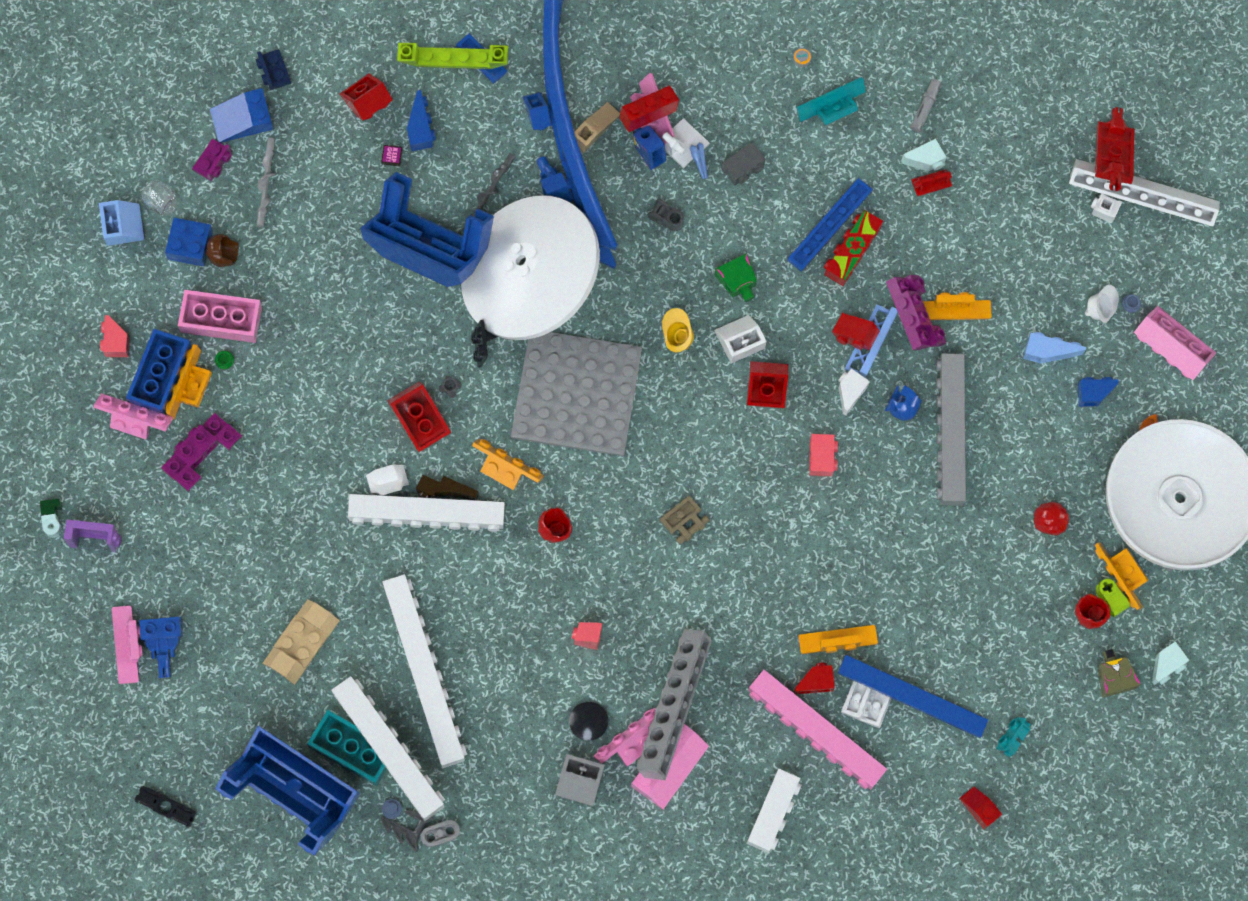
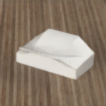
M389 465L375 469L366 475L372 495H386L400 491L403 486L409 485L403 465Z

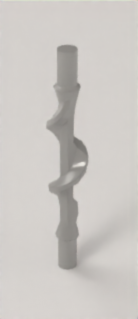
M268 138L265 157L262 162L265 167V173L258 181V189L262 193V197L257 211V227H264L265 214L267 213L266 206L271 201L267 192L269 178L275 175L271 171V161L274 155V138Z

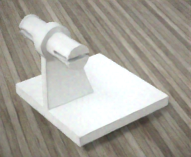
M683 118L672 128L674 137L666 132L662 138L667 142L665 144V152L684 169L693 160L689 149L690 146L694 145L697 148L700 142L704 145L705 149L710 143Z

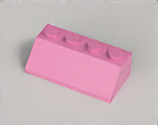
M1159 306L1151 311L1134 331L1140 341L1146 342L1155 353L1161 354L1170 365L1176 366L1185 377L1192 380L1198 376L1216 355L1214 350Z
M684 724L666 780L644 778L639 772L631 787L661 809H664L709 745L696 732Z

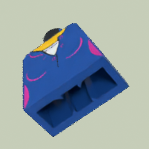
M646 126L643 129L640 127L632 131L635 148L650 170L666 162L665 144L650 126Z

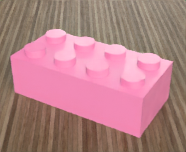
M184 290L178 327L181 333L256 343L262 305L260 300Z

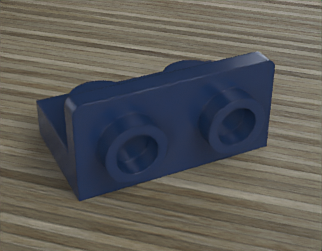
M279 49L265 54H261V51L257 52L258 58L255 60L258 69H263L264 74L261 77L264 85L269 86L270 91L291 84Z

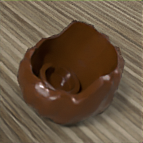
M222 233L213 235L207 242L206 254L210 262L217 267L232 266L237 261L239 245L238 242L231 240Z

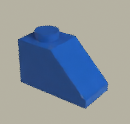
M541 93L523 96L533 130H544L548 126H552L548 106Z

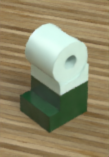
M60 499L40 501L43 531L49 537H58L62 532V527L58 522L57 510H62V502Z

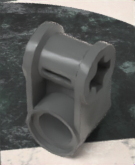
M657 199L655 207L647 214L648 218L672 231L681 230L684 225L683 213L665 201ZM673 218H677L680 221L677 223H673L670 220Z

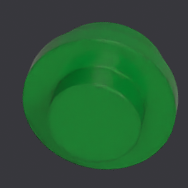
M220 351L215 356V364L220 369H229L234 363V357L229 351Z

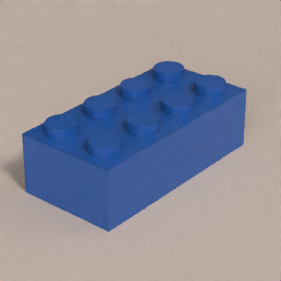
M153 329L126 396L127 401L166 415V405L168 401H171L173 387L179 381L180 370L182 366H185L187 360V352L192 348L190 340Z

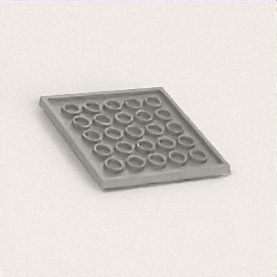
M553 332L528 339L511 439L624 457L642 347Z

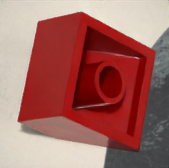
M369 73L339 93L353 113L362 121L370 119L375 112L386 108L393 101L384 83Z
M750 361L747 405L785 408L788 364Z

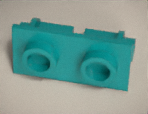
M1016 717L1009 723V729L1000 737L996 750L1005 751L1004 754L1007 757L1015 755L1021 745L1016 740L1017 737L1023 741L1030 731L1029 727L1031 724L1026 721V718Z

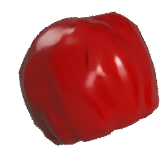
M1043 503L1035 509L1034 524L1038 531L1053 536H1058L1066 531L1070 521L1069 514L1061 503Z
M550 508L542 512L539 517L538 533L543 540H547L550 543L562 542L570 537L572 524L561 508Z
M1086 594L1084 597H1081L1075 606V616L1080 625L1087 629L1100 628L1109 620L1111 615L1108 603L1093 594Z

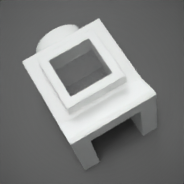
M1101 194L1099 198L1095 197L1091 208H1094L1092 215L1112 223L1122 201H1117Z

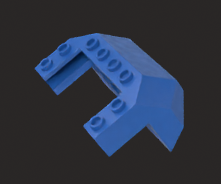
M395 172L384 182L380 212L360 228L363 239L383 258L446 287L462 284L473 274L488 248L494 216L477 209L475 217L470 215L466 218L463 236L407 211L412 179Z
M257 726L243 755L223 772L215 788L222 796L232 800L249 785L257 793L269 798L272 803L287 810L290 815L302 820L307 825L305 830L307 835L299 841L298 845L314 856L332 839L360 792L260 726Z

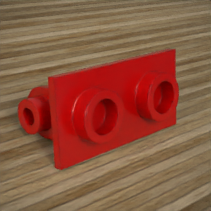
M946 169L911 179L917 197L952 187L950 181L952 176L950 171L947 172Z

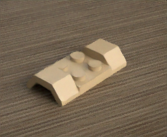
M307 599L298 614L294 616L275 643L263 664L275 670L295 685L340 620L317 603Z

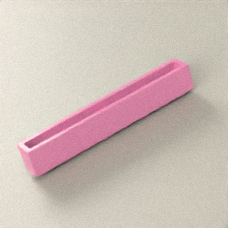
M763 670L749 687V696L756 702H759V700L763 702L768 712L779 715L781 717L780 721L787 727L791 725L796 729L795 733L800 738H807L812 742L810 745L818 752L822 750L826 753V758L831 763H838L842 766L841 770L847 776L851 777L853 775L858 779L857 783L862 788H869L871 790L886 772L887 768L767 671Z

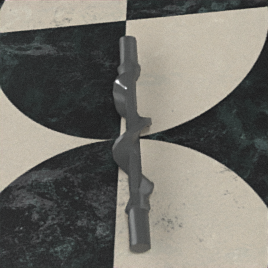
M509 153L500 168L493 172L491 177L492 184L488 191L478 194L476 210L483 211V206L490 195L499 192L496 185L502 175L509 170L510 165L515 159L513 154Z

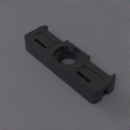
M141 786L139 794L135 797L136 803L140 801V804L152 809L154 812L170 820L172 818L186 825V828L191 827L197 815L194 810L146 786ZM166 801L170 802V811L162 812L160 809L161 804Z

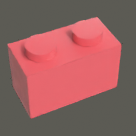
M811 434L810 476H833L834 471H837L838 462L837 459H834V452L838 450V441H834L835 435Z

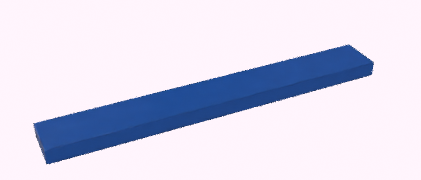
M847 655L844 656L837 672L839 675L978 738L982 737L988 719Z

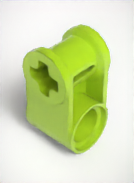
M1104 579L1096 586L1097 596L1108 603L1112 617H1116L1130 607L1128 599L1113 580ZM1108 586L1109 590L1104 592L1103 588Z

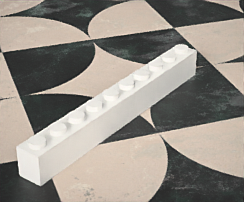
M404 574L382 581L442 769L464 762V756L467 755L464 744L460 745L458 737H461L458 725H453L452 719L455 718L452 707H448L446 700H449L446 688H441L440 682L443 681L440 670L436 671L434 666L437 660L434 651L430 652L428 645H431L428 633L424 634L422 629L425 623L423 616H418L416 610L420 608L417 598H412L410 592L414 590L411 579L407 580Z

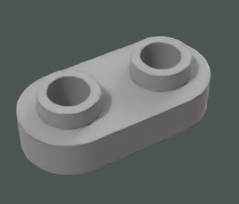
M447 820L429 826L422 831L421 841L426 847L430 848L453 841L460 834L459 825L453 820ZM448 828H453L454 832L453 834L449 835L446 833V830ZM429 834H433L435 836V839L433 841H429L427 839Z

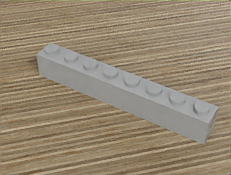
M942 353L939 360H936V371H939V378L936 379V389L940 391V396L936 398V407H940V414H937L936 425L940 426V433L937 432L936 442L940 444V451H937V462H940V469H937V481H940V488H937V499H940V505L963 506L966 502L964 354Z

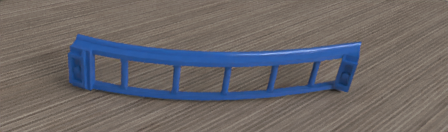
M544 0L543 59L545 89L560 161L566 178L570 182V190L576 207L590 220L597 234L600 249L599 262L615 269L616 262L610 249L616 250L618 245L590 181L575 137L565 96L559 51V23L563 0Z

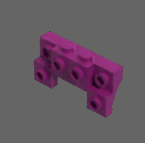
M908 275L905 278L894 277L886 281L912 349L922 350L946 344L944 331L940 326H932L920 296L926 293L923 279L919 275Z
M214 413L203 425L200 424L198 427H194L188 433V437L175 446L174 455L161 469L189 493L190 489L202 479L194 469L219 443L230 451L231 447L242 438V435Z

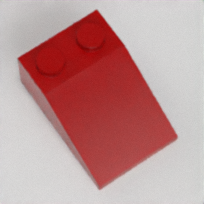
M420 381L387 400L418 452L451 433Z

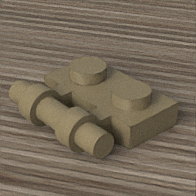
M690 496L686 497L659 520L671 535L676 531L681 534L676 538L679 545L685 541L688 542L692 539V535L698 530L702 531L705 525L710 522L706 515L701 519L697 517L701 512V508ZM691 520L694 525L686 530L684 525Z

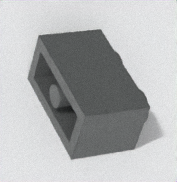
M751 142L722 162L721 169L735 186L738 183H745L751 174L761 172L764 169L765 158Z

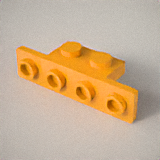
M945 292L937 295L935 301H923L930 320L991 319L992 317L991 301L975 300V294H969L968 292H961L958 295H951Z
M193 344L192 348L187 352L185 366H182L180 370L179 381L174 385L173 396L166 405V414L173 417V419H175L181 403L199 408L212 375L210 370L196 367L201 354V349L196 344Z
M478 439L472 445L488 455L480 472L512 490L516 488L522 474L537 483L544 478L540 470L535 467L526 466L519 458L510 457L503 449L494 448L487 440Z
M1101 542L1096 543L1095 547L1097 549L1095 552L1101 560L1104 559L1107 564L1105 566L1107 571L1118 580L1116 584L1129 597L1127 599L1130 606L1137 610L1142 609L1143 605L1135 595L1134 590L1148 582L1149 579L1130 550L1126 548L1111 558Z
M875 625L800 634L798 636L801 654L824 651L826 653H834L839 649L850 651L857 649V647L877 645L878 643Z

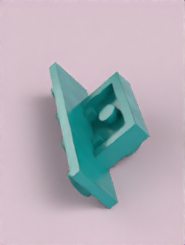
M860 77L797 106L799 121L802 122L817 115L825 125H828L858 111L857 104L852 98L866 92L864 79Z

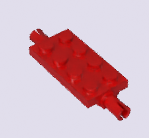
M1118 107L1112 109V119L1106 123L1098 122L1096 131L1095 177L1110 180L1109 189L1112 191L1113 186H1115V191H1119L1121 183L1132 184L1134 177L1135 129L1127 127L1123 119L1124 110L1120 108L1118 112Z

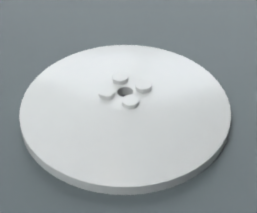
M532 196L515 201L493 215L494 220L488 248L473 274L461 284L465 305L473 319L477 323L480 320H484L485 330L498 337L510 340H527L540 337L567 322L587 299L593 288L599 268L600 249L597 234L585 214L576 206L561 198ZM526 258L525 263L520 266L521 259Z
M1183 419L1167 420L1143 428L1130 437L1120 448L1111 463L1107 475L1106 503L1113 525L1131 549L1146 560L1162 567L1175 570H1198L1223 562L1237 552L1248 539V456L1228 435L1201 422ZM1175 495H1183L1185 501L1183 503L1177 502Z

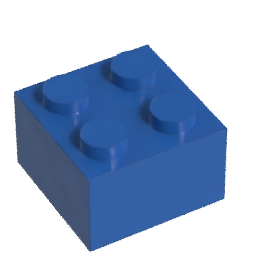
M173 218L165 250L167 259L205 267L207 242L213 234L211 224Z

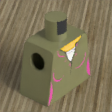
M1114 649L1103 652L1105 663L1097 667L1102 698L1137 689L1141 686L1127 657L1117 659Z

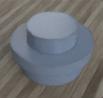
M1129 294L1122 300V306L1125 311L1134 313L1140 309L1141 300L1138 296Z
M395 799L385 801L382 806L383 815L388 819L399 817L402 812L400 802Z

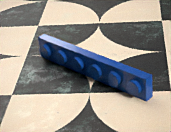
M858 178L788 257L787 261L802 272L872 193L873 189Z

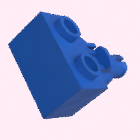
M546 157L538 158L537 164L541 171L540 181L543 196H553L571 203L573 196L570 191L571 185L568 178L564 179L562 173H557L556 168L550 166Z
M182 617L139 620L141 640H145L146 647L151 651V658H157L158 677L164 678V668L165 677H171L170 654L171 657H175V649L179 643V637L183 636Z

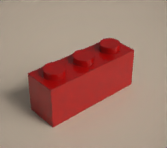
M669 85L622 106L619 119L629 133L676 112L679 98Z

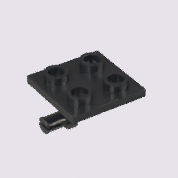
M480 320L477 327H475L474 333H471L472 344H475L476 350L473 352L474 362H477L478 368L483 366L488 357L487 342L498 338V336L485 330L484 320Z

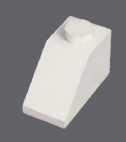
M852 368L848 373L844 372L839 379V382H841L839 394L844 415L849 413L870 383V381Z

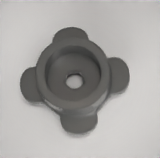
M446 376L443 384L439 386V391L441 393L445 392L450 398H454L462 384L451 376Z

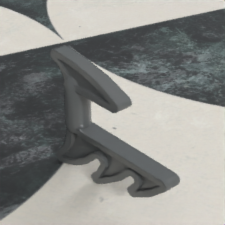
M406 810L405 813L419 820L414 831L381 816V821L386 831L391 833L390 827L392 826L400 844H403L402 834H404L407 843L415 852L418 851L417 843L426 823L434 820L432 816L424 821L418 811Z

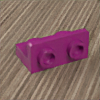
M212 139L192 170L212 182L214 177L217 178L221 174L222 165L225 162H229L232 157L230 145L226 144L224 146Z

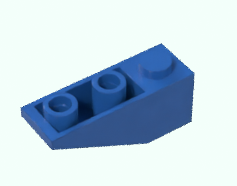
M417 90L407 125L411 151L433 147V141L436 140L434 129L430 130L429 124L432 123L430 112L426 113L425 107H428L426 96H422L421 90Z

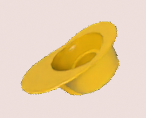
M672 308L667 311L662 320V329L667 348L675 353L689 349L694 340V332L691 329L687 313L679 308Z

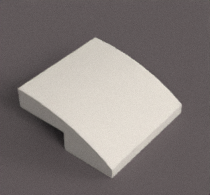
M853 681L841 712L880 728L892 698Z

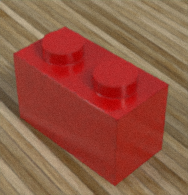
M844 313L841 314L832 330V333L837 338V342L842 345L850 344L859 350H862V348L870 350L880 332L874 322Z

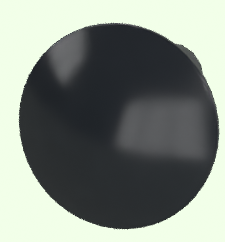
M583 702L572 710L569 716V726L572 733L579 739L585 741L596 740L605 733L608 727V716L599 704Z

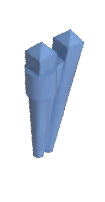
M700 142L697 148L691 145L689 149L702 179L708 178L704 145Z

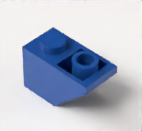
M1085 377L1080 380L1077 385L1079 407L1099 406L1116 388L1119 379L1103 377L1094 380L1093 377Z

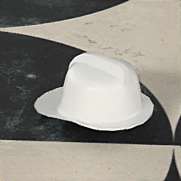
M1106 285L1098 294L1091 296L1088 299V308L1085 311V315L1091 316L1094 320H1101L1103 323H1107L1117 310L1119 296L1116 288L1112 285Z

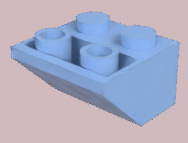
M120 200L99 203L103 238L107 246L145 240L140 205L138 203Z

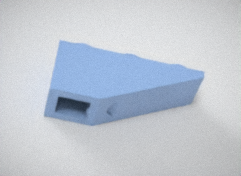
M1034 332L1030 333L1023 359L1037 363H1046L1083 355L1086 347L1078 342L1069 343L1059 337L1050 338L1046 337L1043 333Z

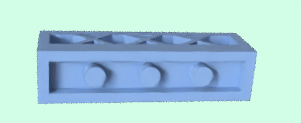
M876 305L869 321L873 322L874 320L880 332L869 353L862 355L859 349H854L844 370L849 372L852 362L861 359L863 365L861 370H853L866 378L897 316L898 311L896 308L891 307L888 310L880 305ZM878 311L887 314L885 321L877 322L875 316Z

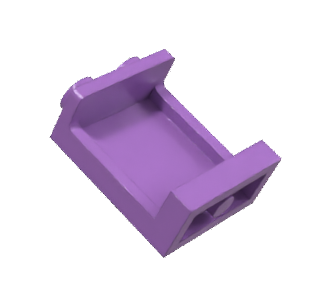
M66 520L64 540L69 547L78 548L79 537L107 540V545L112 552H116L117 547L121 545V536H119L113 524Z

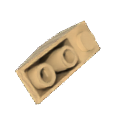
M608 102L585 120L574 132L579 148L583 153L620 116V112Z

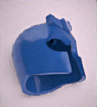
M897 386L885 411H890L893 417L901 421H908L916 416L922 400L909 387L904 386L901 392H899V386Z

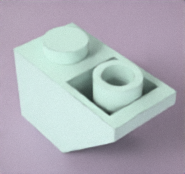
M1176 642L1156 655L1152 679L1154 685L1159 682L1162 685L1171 679L1170 674L1173 672L1179 674L1186 669L1185 664L1189 659Z

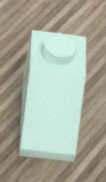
M934 139L903 154L901 161L905 165L925 171L934 169L936 171L944 166L946 155L937 140Z

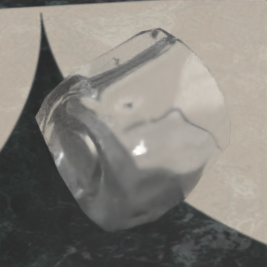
M153 180L148 183L141 194L143 204L153 213L160 216L172 214L178 206L174 189L160 180Z

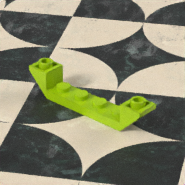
M398 43L397 61L416 67L494 69L508 65L509 46L490 45V49L418 47L417 43Z

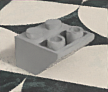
M566 754L555 795L594 806L605 765Z

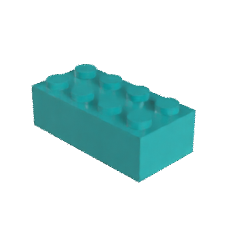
M329 710L326 711L309 739L308 747L377 787L387 768L354 724Z

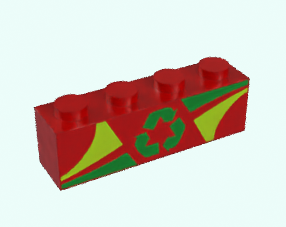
M866 210L861 215L857 214L853 221V228L851 230L848 228L843 236L844 242L842 245L838 244L833 252L835 256L832 260L829 258L824 265V269H826L824 275L841 286L845 285L883 224V220Z

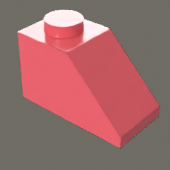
M579 622L578 628L574 627L572 639H575L574 645L597 650L602 632V623Z

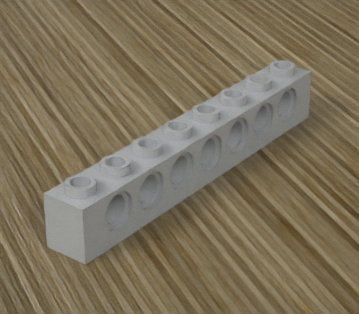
M684 629L679 639V646L673 656V663L667 674V681L662 689L661 699L655 709V716L650 724L647 740L644 742L641 757L637 762V770L644 778L666 780L712 643L711 638L705 631Z

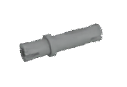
M931 79L927 92L922 96L923 101L910 126L911 130L921 133L930 109L937 101V94L942 86L939 80Z

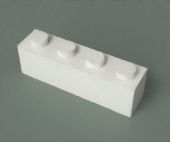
M778 769L746 844L769 853L770 849L775 850L779 840L775 838L778 830L783 831L786 820H783L786 812L790 814L794 805L791 799L793 795H798L802 786L799 784V777Z

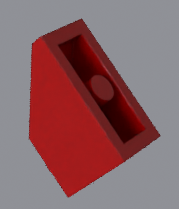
M827 663L815 664L816 666L812 667L795 687L794 694L833 692L835 685L832 665H827Z
M976 787L971 788L959 798L984 830L1002 816V813L994 803Z

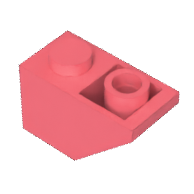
M105 315V322L101 323V332L104 333V340L100 341V350L103 351L105 357H129L130 339L127 333L109 315Z

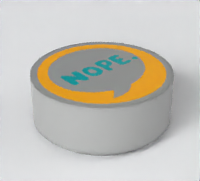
M799 48L794 52L793 62L796 66L806 67L810 64L812 56L809 50Z

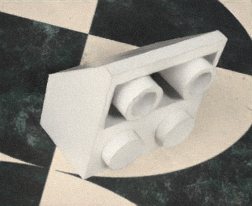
M749 315L715 330L731 364L765 349L767 341L758 324Z

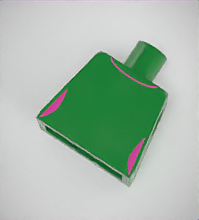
M747 253L715 268V277L732 298L741 294L744 301L748 302L755 297L751 288L756 286L757 280Z

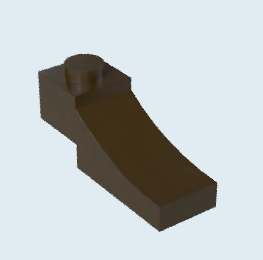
M422 475L416 487L420 498L454 496L477 501L479 496L477 490L444 475L440 482Z

